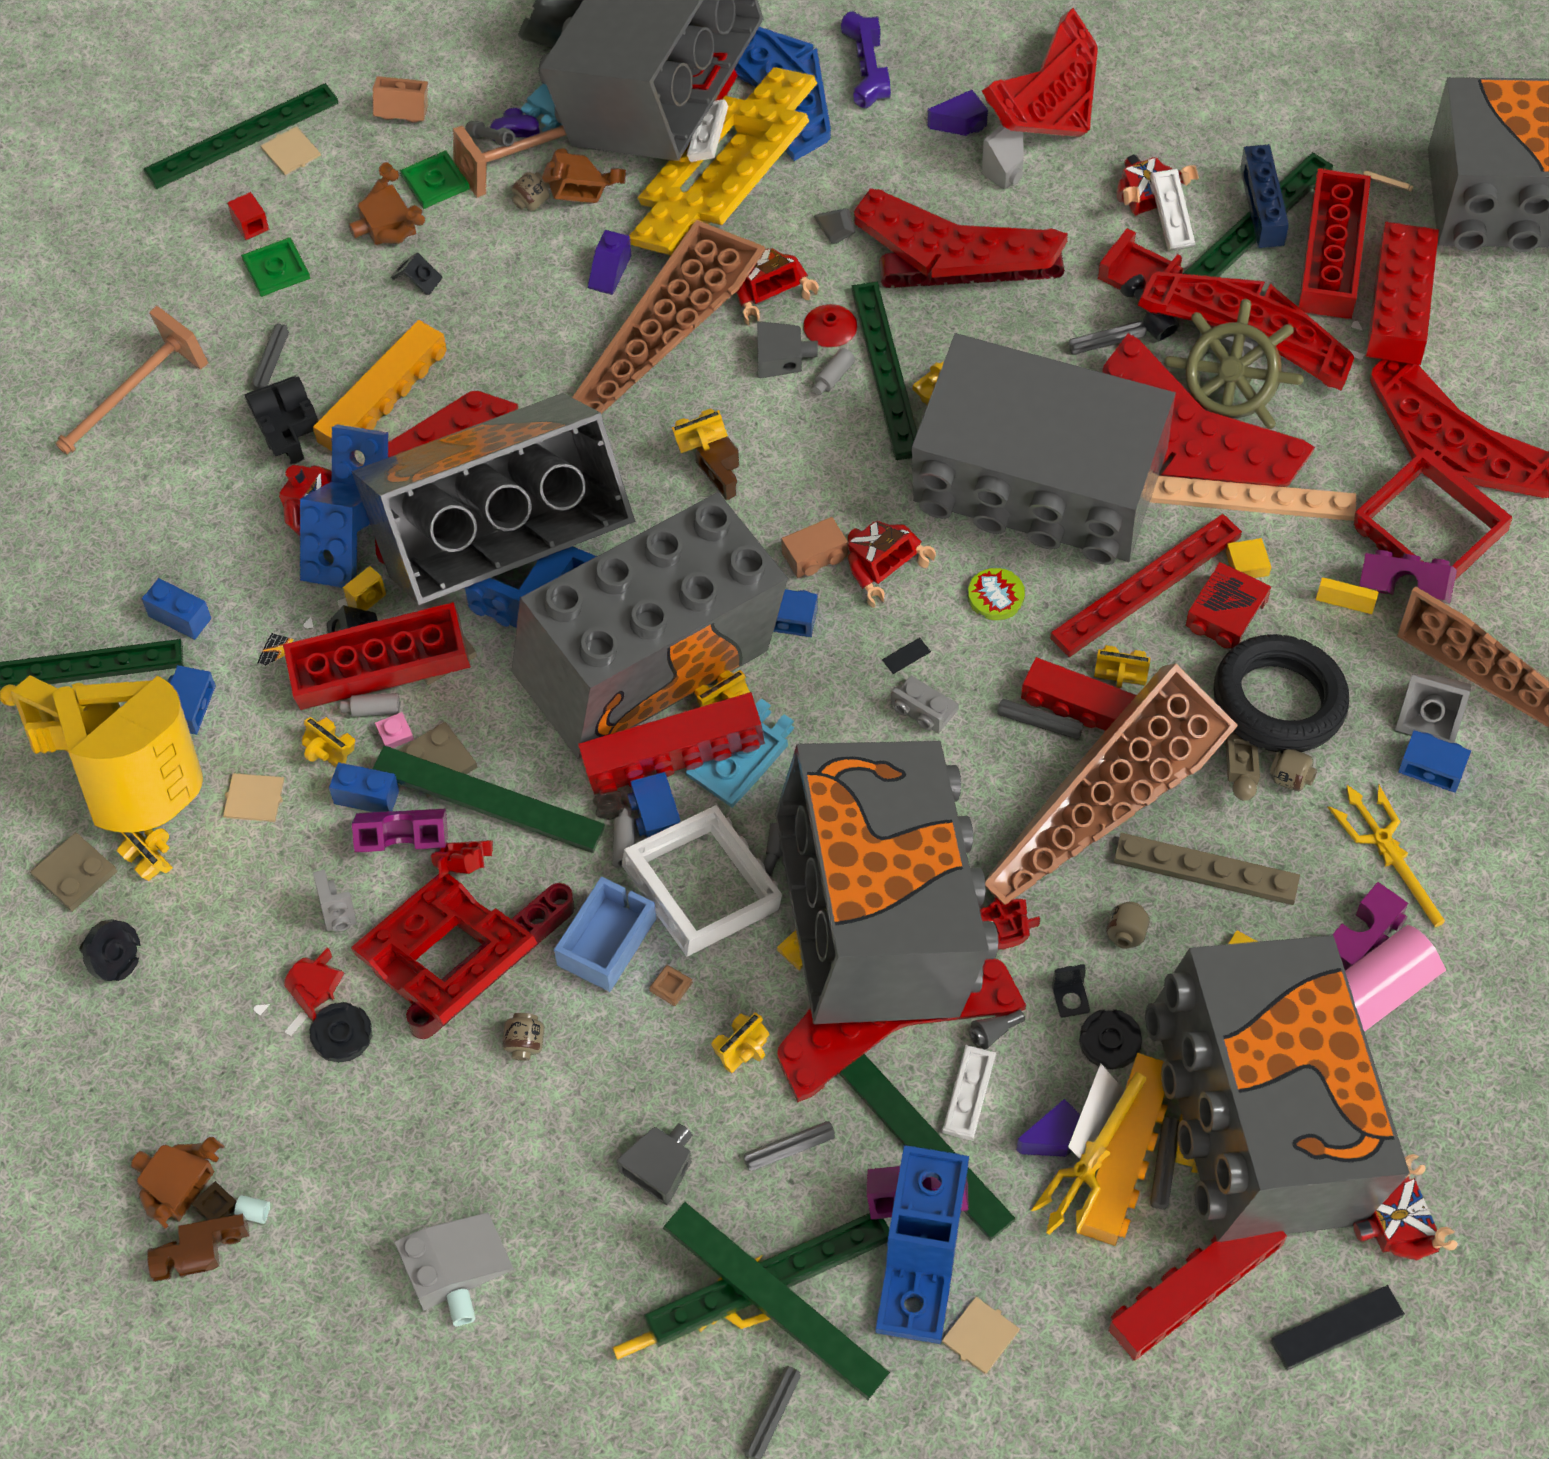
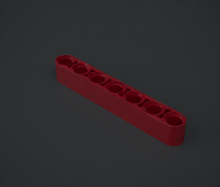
M894 252L886 253L879 259L881 284L885 288H891V286H894V288L917 287L918 284H921V286L944 285V283H947V285L969 284L971 281H974V283L997 282V280H1000V282L1022 281L1024 278H1027V280L1051 279L1050 277L1056 279L1060 278L1065 272L1062 252L1054 265L1047 269L932 278V269L925 276Z
M564 883L552 884L511 919L531 933L537 942L526 954L573 914L575 906L572 890L568 885ZM557 900H566L563 904H554ZM535 919H543V922L539 924L531 923ZM484 942L441 980L444 982L448 980L488 944ZM524 954L519 960H517L511 967H513L518 961H520L526 954ZM509 967L504 973H502L496 980H498L503 974H505L511 967ZM494 980L489 986H487L481 993H483L488 987H490L496 980ZM481 993L444 1025L414 1002L407 1009L406 1013L410 1032L418 1039L430 1038ZM420 1018H428V1021L424 1024L415 1023Z

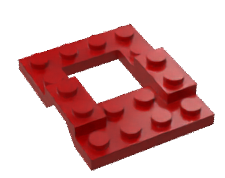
M447 873L443 878H439V874L436 875L355 943L351 949L355 956L373 969L380 980L411 1004L414 1002L444 1025L534 947L537 942L531 933L495 908L490 911L477 902L462 883ZM455 926L461 928L479 943L486 942L488 944L445 982L416 961Z

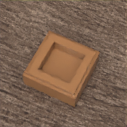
M666 964L649 987V990L671 1005L676 1006L693 982L691 978Z

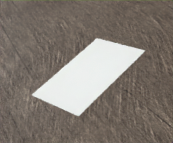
M1101 1063L1068 1146L1079 1159L1081 1154H1085L1087 1141L1095 1142L1125 1091Z

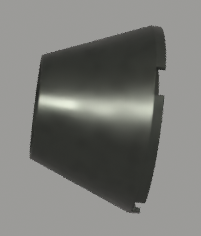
M536 0L532 5L534 10L530 19L525 17L519 29L518 37L524 41L553 48L562 34L564 22L569 17L574 16L583 0Z

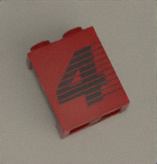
M1219 562L1188 611L1185 626L1190 628L1196 635H1205L1215 640L1219 646L1232 649L1241 642L1242 635L1258 609L1265 607L1272 586Z

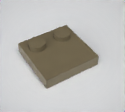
M446 722L398 749L399 751L464 774H468L478 768L476 761Z
M77 832L71 835L30 871L32 877L71 912L118 872L112 863Z

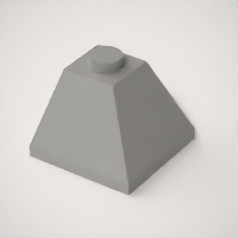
M1000 125L984 139L981 174L1004 190L1012 184H1017L1023 176V132L1010 131L1003 127V125Z
M1412 674L1395 731L1412 735L1415 730L1421 733H1429L1435 738L1449 743H1455L1471 692V684L1444 676Z

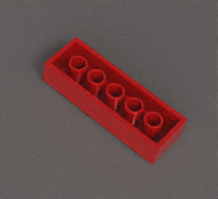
M1318 169L1298 303V307L1305 313L1352 319L1357 300L1371 182L1370 175Z
M1385 221L1378 253L1366 357L1421 365L1428 338L1439 229Z
M454 602L283 644L293 697L300 710L351 698L353 695H363L471 668L459 614Z
M752 692L582 742L578 745L594 795L600 793V795L605 796L615 793L617 788L627 785L631 787V781L663 772L669 777L675 773L674 771L683 768L687 770L696 769L702 766L703 762L713 759L715 761L726 760L733 753L739 751L745 753L755 751L760 748V745L765 744Z

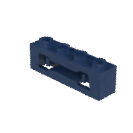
M1270 144L1244 146L1240 170L1258 248L1285 246L1289 223Z

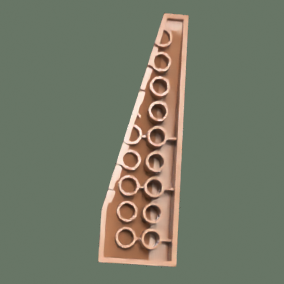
M696 220L572 398L602 414L739 290L765 252V246Z
M1415 586L1411 592L1397 637L1549 727V678L1513 654L1467 616Z
M1177 663L1162 666L1033 817L985 879V887L1003 905H1006L1035 885L1045 875L1058 869L1068 859L1078 855L1091 843L1098 841L1134 816L1137 811L1157 800V797L1180 784V781L1200 770L1238 725Z

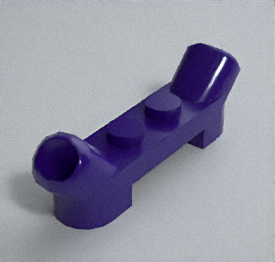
M850 11L842 18L841 31L844 35L857 41V58L862 57V61H859L860 76H865L853 88V100L859 107L869 108L877 99L891 97L888 67L877 68L874 47L880 46V23L878 16L865 18L854 11Z

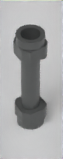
M477 120L469 121L465 126V130L474 139L481 137L495 140L496 144L500 146H511L515 141V134L507 128H500L498 130L485 127L483 122Z

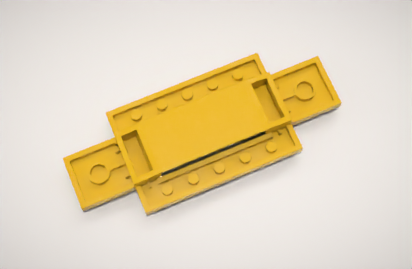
M773 67L746 100L725 96L722 100H726L728 109L719 142L733 125L737 131L736 135L687 192L681 191L680 187L703 160L689 161L687 153L690 143L679 161L669 160L638 196L641 205L651 207L652 209L629 235L631 245L672 255L696 220L706 224L711 222L723 225L808 124L807 113L794 110L817 84L815 76Z

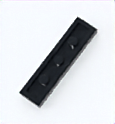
M1387 1285L1277 1335L1270 1342L1288 1371L1403 1318L1405 1313Z

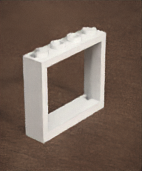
M717 805L624 849L622 867L641 894L655 902L656 915L686 957L779 910L782 893L777 888L778 883L771 880L766 873L762 861L754 857L749 850L745 838L737 834L730 818H725ZM711 832L760 900L696 931L648 862Z

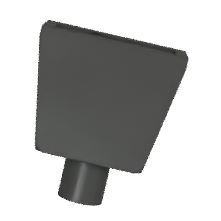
M757 321L758 378L802 372V358L818 357V342L801 341V327L798 325Z
M679 1123L669 1135L654 1127L617 1160L618 1170L635 1184L665 1205H668L692 1162L691 1152L684 1146L693 1134L688 1128Z

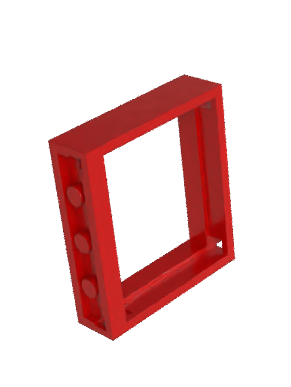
M1425 447L1355 511L1353 525L1361 536L1368 537L1375 542L1379 550L1392 552V557L1403 558L1404 554L1415 555L1372 518L1423 473L1491 528L1489 532L1452 565L1457 570L1456 580L1509 531L1512 516Z

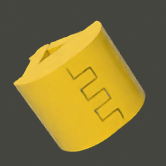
M28 676L18 686L10 684L0 690V700L4 705L17 706L32 751L35 754L39 752L45 754L48 751L53 753L56 750H64L69 753L93 823L99 828L127 833L156 828L171 820L197 796L202 787L203 773L179 696L174 687L159 676L149 681L91 685L75 683L72 684V688L69 686L56 688L33 676ZM119 702H126L121 707L119 705Z

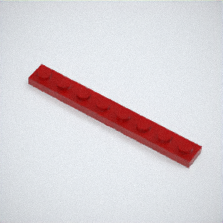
M1221 514L1051 632L1050 639L1070 658L1227 548L1228 543H1234L1239 540L1242 531L1224 514Z

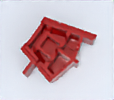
M493 841L446 843L445 848H441L439 852L430 855L433 866L439 869V878H443L449 871L470 874L479 868H484V856H492Z
M995 897L993 903L980 910L982 921H993L995 923L998 934V949L1001 950L1024 943L1030 936L1029 929L1040 925V916L1028 919L1026 916V899H1013L1006 905H1003Z
M328 947L316 960L305 957L296 962L289 970L284 981L286 989L312 1022L316 1019L317 1015L314 1009L328 999L332 1001L335 999L333 993L344 975L342 970L326 965L332 958Z

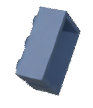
M601 876L554 949L557 966L611 992L657 919L655 902L630 891L628 894V909L626 908L628 904L625 888Z

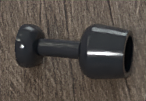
M1142 274L1130 278L1121 287L1120 292L1125 297H1135L1139 302L1146 285L1145 278ZM1144 309L1147 314L1143 318V326L1157 341L1168 338L1178 330L1180 324L1176 317L1161 313H1151Z

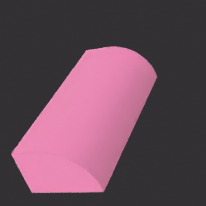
M1411 925L1403 927L1345 971L1364 1032L1446 971L1433 944L1422 932Z

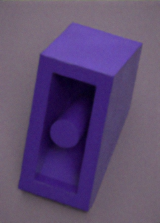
M969 90L928 109L927 126L932 130L966 136L973 132H980L987 126L988 108L973 90Z
M609 230L604 231L595 249L588 289L611 295L614 294L632 256L630 236Z
M1063 1099L1018 1138L1016 1150L1024 1155L1067 1157L1072 1152L1068 1146L1080 1114Z

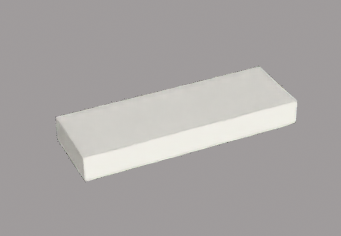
M726 100L713 102L701 125L698 126L693 134L687 153L690 162L715 157L728 109Z
M1178 169L1152 173L1150 179L1167 250L1173 251L1193 247L1195 240Z
M965 1045L942 1130L943 1134L970 1141L974 1140L996 1052Z

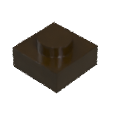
M215 1181L191 1204L204 1219L212 1220L228 1217L235 1211L237 1201Z

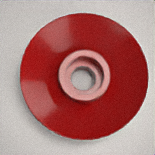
M826 304L818 306L811 310L804 320V332L810 341H817L818 345L822 347L833 348L848 343L857 331L855 316L847 308L840 305Z

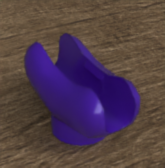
M519 108L505 110L503 117L493 120L490 128L496 130L500 128L510 129L515 134V138H528L540 134L537 118L532 115H524L523 111Z

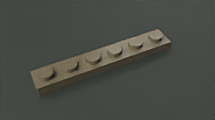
M1125 833L1120 834L1114 859L1116 864L1289 905H1294L1300 874Z

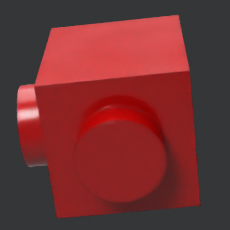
M251 192L227 202L232 221L245 240L269 230L266 214Z

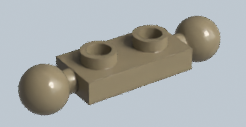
M1232 732L1225 741L1227 777L1229 782H1234L1232 790L1235 797L1239 800L1247 801L1255 796L1257 792L1256 785H1258L1260 779L1258 747L1235 734L1236 732Z

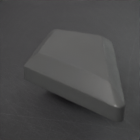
M847 208L814 215L815 220L832 244H837L855 233L851 214Z

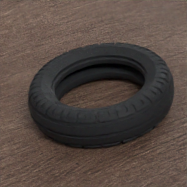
M1281 634L1255 636L1233 647L1220 662L1214 678L1215 703L1238 725L1233 732H1236L1235 734L1246 742L1249 741L1250 744L1261 749L1263 747L1265 750L1272 752L1281 751L1282 753L1286 749L1305 752L1315 749L1330 740L1339 731L1346 719L1349 709V689L1342 670L1329 655H1326L1325 651L1316 645L1313 646L1312 643L1306 640H1299L1297 637L1289 635L1282 636ZM1261 667H1281L1292 670L1306 678L1315 687L1320 697L1321 708L1314 715L1302 720H1282L1271 717L1255 708L1248 701L1242 689V679L1250 671Z

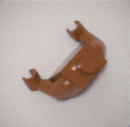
M560 148L554 152L551 162L545 165L542 179L544 182L549 183L554 199L597 203L606 186L616 183L625 184L626 170L611 168L610 173L602 174L588 157L569 154L566 149Z
M384 162L379 167V174L382 176V179L378 178L369 194L357 205L360 219L348 225L354 238L368 233L375 245L382 243L401 244L408 236L416 234L415 225H423L425 217L422 215V210L416 205L407 208L393 184H388L389 181H396L399 173L390 163Z
M209 1137L203 1143L176 1144L173 1147L162 1145L153 1157L143 1151H139L134 1156L131 1167L141 1173L137 1178V1184L141 1189L139 1199L146 1215L158 1221L164 1229L168 1228L166 1221L170 1217L180 1222L192 1205L191 1203L197 1198L214 1174V1170L207 1159L217 1162L219 1157L215 1155V1152L220 1148L224 1149L225 1145L216 1138Z

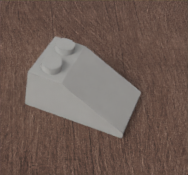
M489 1212L426 1227L394 1241L423 1311L446 1301V1296L452 1291L459 1289L471 1290L514 1270Z

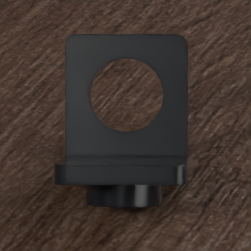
M418 252L405 259L390 277L392 280H395L405 274L425 295L431 294L443 278Z
M343 605L327 622L328 633L335 632V626L339 620L340 630L378 621L377 615L371 611Z
M1085 964L1066 966L1054 970L1052 989L1061 1018L1090 1012L1083 984L1086 972ZM1074 993L1080 997L1081 1004L1076 1009H1069L1063 1004V997L1066 994Z

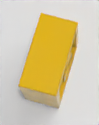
M1262 538L1227 544L1225 553L1230 567L1253 578L1270 575L1271 564Z
M371 566L367 567L343 587L347 605L366 611L386 595L382 576Z

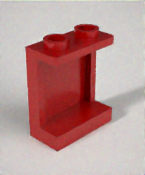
M1126 228L1101 260L1098 279L1120 290L1130 278L1142 274L1146 280V288L1152 274L1155 272L1182 274V256L1177 254L1172 261L1136 244V232Z

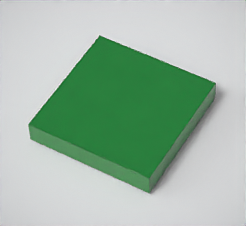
M446 150L400 170L401 177L423 209L470 189L468 181Z
M291 237L241 255L261 297L311 279Z

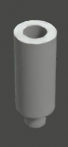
M846 348L838 350L815 377L816 384L812 388L814 393L821 395L824 390L829 392L855 362L852 352Z
M399 693L353 695L348 701H340L341 713L351 712L352 717L400 713Z
M626 808L620 809L619 817L614 819L612 864L616 868H623L624 849L635 844V819L631 817V810Z

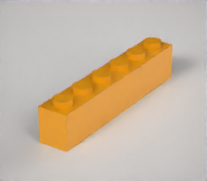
M418 319L313 426L317 443L332 451V427L337 424L373 430L377 421L384 414H389L394 404L401 397L408 395L412 385L418 379L424 378L429 368L445 356L447 348L444 334Z
M1140 1053L1136 1055L1126 1088L1136 1072L1144 1075L1147 1080L1106 1147L1111 1154L1101 1161L1102 1166L1098 1169L1096 1180L1101 1190L1079 1232L1081 1235L1116 1246L1118 1237H1126L1131 1220L1125 1218L1128 1207L1135 1209L1140 1190L1134 1188L1137 1179L1144 1181L1149 1162L1145 1161L1144 1157L1147 1150L1151 1152L1154 1150L1159 1134L1153 1132L1156 1122L1163 1123L1168 1105L1162 1104L1165 1096L1161 1081V1069L1164 1061Z

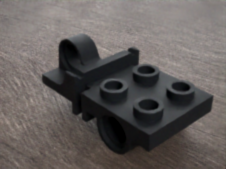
M295 375L244 394L247 404L265 437L269 450H272L274 456L277 457L286 453L290 458L291 464L304 460L298 437L314 432L313 426L318 422V417L314 406L307 397L300 377Z

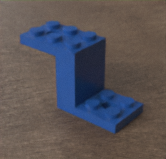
M338 424L332 427V481L300 499V581L343 588L357 576V532L370 525L352 471L388 458V432ZM356 450L361 451L364 454V464H361L356 460ZM324 550L330 551L333 555V563L328 562L324 558Z
M571 546L540 558L519 590L492 578L465 587L468 607L479 616L487 615L494 618L502 626L508 627L511 625L517 628L520 597L597 556Z
M904 1145L888 1235L886 1271L875 1333L941 1344L969 1156ZM927 1177H934L940 1181L941 1186L935 1191H929L923 1187L922 1182ZM909 1298H917L922 1302L923 1307L918 1312H909L905 1308L904 1303Z

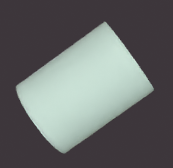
M240 1195L235 1206L234 1215L243 1214L246 1220L264 1224L270 1211V1202Z
M459 1289L450 1292L446 1297L453 1325L461 1326L474 1322L476 1318L469 1290Z

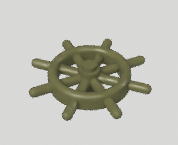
M1249 299L1241 301L1237 323H1225L1210 328L1201 313H1193L1191 319L1202 336L1193 345L1188 358L1167 356L1164 359V364L1167 367L1186 369V381L1191 396L1207 411L1229 418H1242L1256 413L1267 429H1273L1276 422L1265 406L1275 395L1279 384L1301 385L1304 381V377L1301 374L1282 372L1281 358L1276 345L1293 333V326L1287 324L1268 337L1259 329L1248 325L1251 310V301ZM1234 336L1231 355H1229L1219 340ZM1245 337L1255 340L1259 345L1242 357ZM1210 348L1220 360V363L1203 361L1205 354ZM1266 355L1268 369L1248 367L1261 356ZM1200 371L1218 374L1202 386ZM1252 379L1265 380L1262 388L1256 394L1249 383ZM1225 384L1221 404L1214 402L1208 395ZM1237 385L1247 399V402L1232 405Z

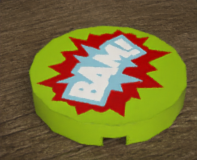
M988 568L980 571L972 578L968 587V602L971 608L978 615L980 613L989 620H1005L1013 617L1018 613V610L1025 601V587L1021 579L1012 571L1003 568Z

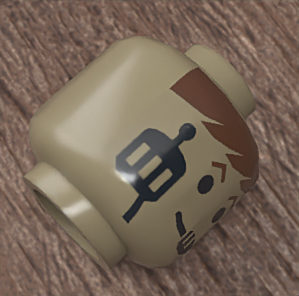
M527 172L512 185L511 190L514 196L511 199L520 210L526 208L529 211H535L550 197L549 183L543 181L540 173Z
M1286 749L1282 753L1278 752L1270 769V774L1274 775L1273 778L1276 784L1297 792L1301 791L1306 784L1311 786L1317 773V769L1313 768V758L1310 755L1291 749Z
M1124 902L1118 904L1111 911L1106 928L1107 936L1116 946L1123 949L1140 946L1145 940L1149 927V915L1138 903Z
M514 1013L513 1018L507 1019L504 1024L502 1048L512 1053V1059L529 1061L531 1055L539 1054L543 1048L544 1024L538 1020L537 1015Z

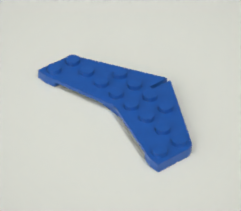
M759 27L734 68L738 78L756 88L772 68L776 67L814 75L817 82L815 87L794 110L807 113L809 119L808 124L785 150L796 161L824 145L831 138V127L817 48L814 49V44Z

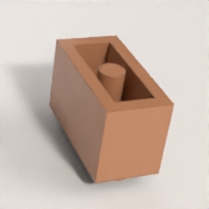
M376 77L373 86V116L386 120L394 118L406 119L409 122L425 120L428 110V81Z
M833 517L781 538L782 554L797 578L804 575H813L820 568L829 564H839L845 557H848V541Z

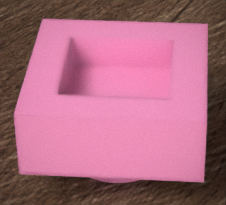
M402 712L375 722L377 731L385 746L395 748L414 740Z

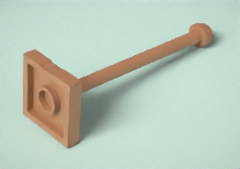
M462 125L453 128V161L468 181L470 189L476 198L486 194L487 162L561 138L567 134L564 127L560 126L516 141L511 146H501L482 153Z
M156 305L149 314L165 344L66 437L60 435L55 443L57 447L66 455L70 452L73 453L76 450L74 444L173 351L180 353L200 370L206 366L208 361L194 333Z

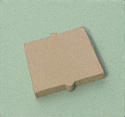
M297 126L281 135L277 134L276 138L261 145V149L284 175L299 167H305L306 163L321 156V153Z
M1366 170L1363 175H1370L1372 181L1412 192L1413 186L1408 183Z
M233 773L229 792L225 793L227 801L223 817L275 822L279 803L283 802L281 793L284 777Z
M975 1297L943 1338L942 1343L960 1355L961 1361L965 1362L967 1360L986 1375L1020 1331V1328L1002 1316L1001 1310H994L978 1297Z

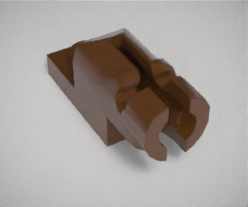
M727 436L708 443L709 450L704 451L703 447L700 446L695 448L696 464L728 501L736 496L737 478L732 470L739 467V450Z
M239 1214L178 1226V1244L177 1241H172L165 1245L148 1249L149 1274L153 1278V1282L170 1280L173 1268L177 1270L182 1278L186 1275L211 1271L219 1267L218 1242L230 1245L240 1242L241 1238L250 1237L249 1225L244 1215Z

